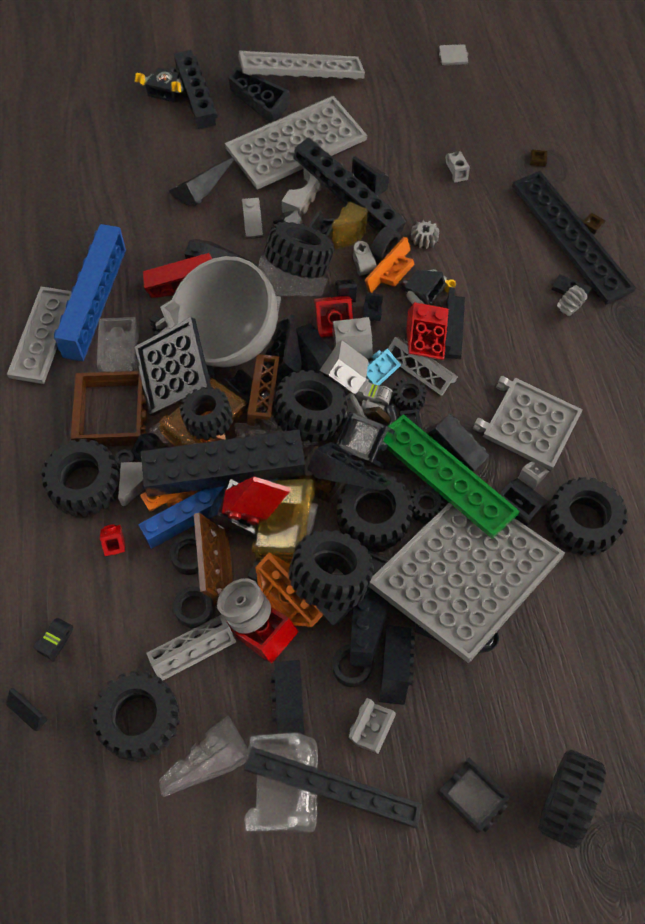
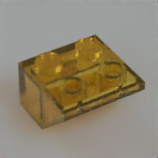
M349 202L346 207L342 208L339 218L335 219L332 224V240L335 249L354 245L362 239L366 233L368 209Z

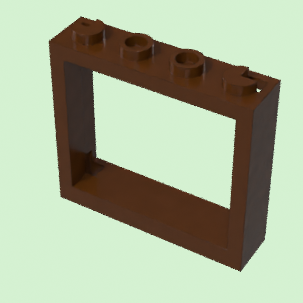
M140 371L76 373L71 441L80 442V439H87L88 442L94 440L99 445L103 444L104 446L135 445L140 434H146L144 421H147V411L144 410V406L147 404ZM138 385L136 433L83 435L87 387Z

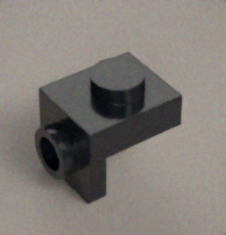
M366 293L363 305V318L369 317L370 321L381 320L382 294Z

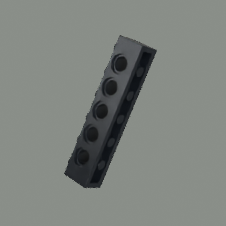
M192 50L174 53L175 65L180 80H182L197 128L202 129L215 126V119L218 118L215 108L213 109V100L209 98V89L205 87L206 82L204 76H202L201 67L197 66V56L193 55Z

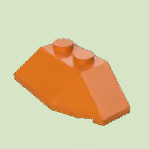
M268 553L255 567L258 586L271 603V607L290 618L294 626L313 627L324 615L317 609V606L313 604L310 606L305 602L304 598L301 599L296 594L297 590H293L288 575L290 564L272 553Z

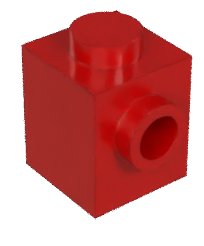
M111 524L101 529L100 541L105 556L125 552V540L121 525L115 526Z

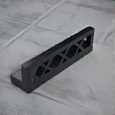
M449 287L446 305L449 311L444 358L461 359L465 297L454 296L455 287Z

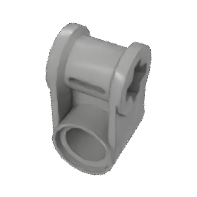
M364 241L356 242L353 260L359 276L370 274L377 266L369 245Z

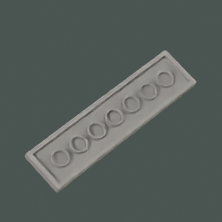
M239 51L242 71L248 75L317 76L323 78L337 77L339 79L364 78L365 75L360 59L357 56Z

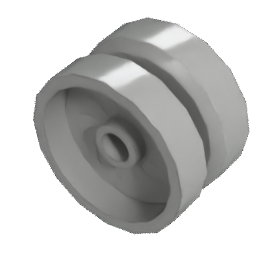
M251 579L233 581L223 589L217 600V608L221 615L227 620L232 629L238 633L256 631L265 624L271 613V603L257 583Z

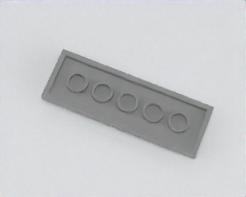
M40 287L9 367L8 378L41 384L45 383L58 347L56 340H54V332L59 327L60 317L66 310V302L70 300L72 291Z

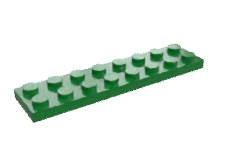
M404 414L388 426L395 433L393 435L387 432L383 440L388 445L387 449L491 539L518 516L520 511Z

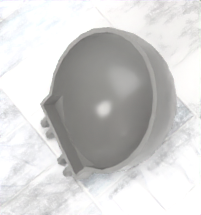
M224 256L206 261L188 273L179 284L172 300L160 307L164 318L156 322L155 325L157 329H163L161 330L163 332L190 317L195 318L206 365L215 367L238 366L252 360L269 344L277 325L278 301L272 284L258 267L250 261L239 257Z

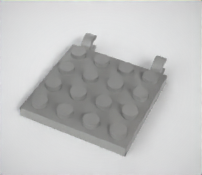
M501 376L496 388L503 391L508 390L491 422L488 423L481 418H477L473 430L485 432L484 438L552 471L582 409L517 378L511 381Z

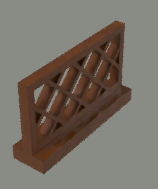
M201 513L194 514L200 592L212 598L213 605L217 606L220 593L227 585L233 582L228 529L216 525Z

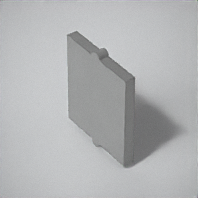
M465 44L439 45V57H441L442 65L468 64V52H466Z

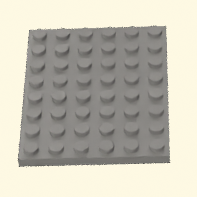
M448 503L372 576L369 587L469 663L557 565L565 552L515 518L491 539L452 504Z

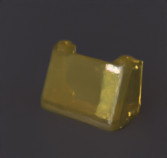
M310 479L270 481L291 489L290 493L271 516L259 523L257 540L253 541L252 553H255L256 559L262 560L268 553H272L291 564L298 542L307 533L310 506L315 494L314 481Z

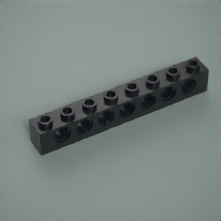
M308 137L295 147L293 159L375 230L380 232L386 226L398 233L403 230L406 220L394 211L390 205L380 199L377 194L373 193L364 183L359 181L351 172L345 169L341 163L331 157L328 152L324 151L316 142Z

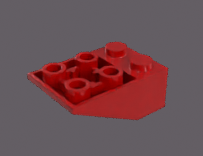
M416 302L412 304L408 310L407 317L408 354L444 360L448 308Z

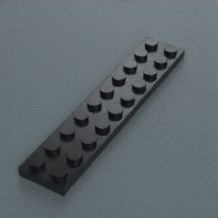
M541 171L513 182V189L606 305L635 292V285Z

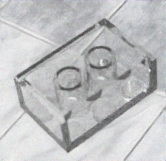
M136 317L99 319L97 367L99 372L138 371V362L134 348L139 344V328Z

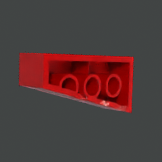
M207 253L143 271L144 289L151 298L173 296L179 284L188 273L212 258Z

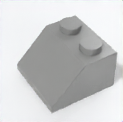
M369 317L333 321L332 332L335 347L342 340L366 359H373L371 357L373 355Z
M340 340L320 371L326 376L331 377L344 389L356 395L366 380L368 359Z

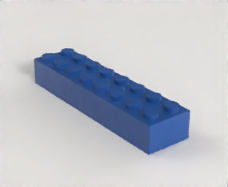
M100 224L98 230L94 233L93 243L89 245V253L83 260V267L77 275L76 285L72 287L70 300L66 302V310L60 317L58 329L54 332V340H56L63 358L84 362L126 252L120 227Z

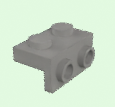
M367 698L359 709V715L355 724L350 728L349 739L356 746L378 754L396 713L393 710L375 704L371 699Z

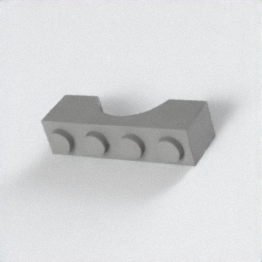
M305 168L304 179L308 184L301 189L289 190L282 200V213L297 210L299 216L302 217L303 213L307 212L310 202L314 201L317 191L321 190L323 184Z

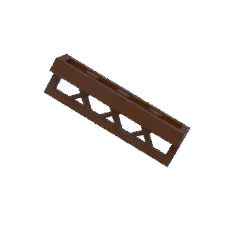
M258 354L256 357L247 425L255 426L256 419L271 420L279 363L278 356ZM264 361L274 362V366L267 369ZM268 375L272 380L265 384L262 378ZM266 390L270 395L263 399L260 396V392ZM264 405L268 412H257V408Z

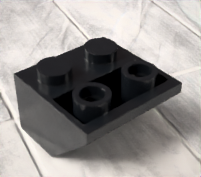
M518 478L511 481L499 493L520 511L515 519L525 526H528L549 502Z

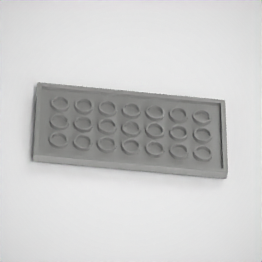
M332 96L225 143V148L258 190L304 169L293 159L295 147L306 138L312 139L332 156L367 140V134L338 100Z

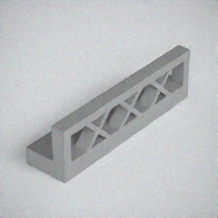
M395 337L388 348L390 352L393 351L395 346L401 350L402 357L396 358L401 364L400 367L441 396L445 393L450 383H455L457 380V375L434 359L408 354V343L404 338ZM406 358H414L416 367H408ZM420 368H428L430 377H422ZM441 377L446 381L441 389L435 385L434 378Z
M220 615L146 654L156 675L163 681L236 643V640L225 618ZM222 623L221 626H219V627H217V628H215V629L213 628L214 626H216V625ZM163 654L161 657L154 660V657Z

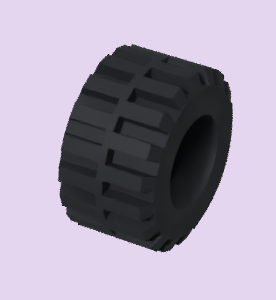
M200 387L201 389L193 390V393H188L186 395L187 398L182 400L183 405H180V415L191 436H196L200 440L201 438L209 440L211 437L215 439L217 435L222 436L225 430L228 431L229 425L233 422V413L224 392H221L218 388ZM207 411H212L207 415L200 416Z

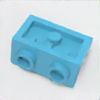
M388 348L382 352L378 350L371 356L373 360L368 362L366 379H369L368 382L380 385L401 364Z

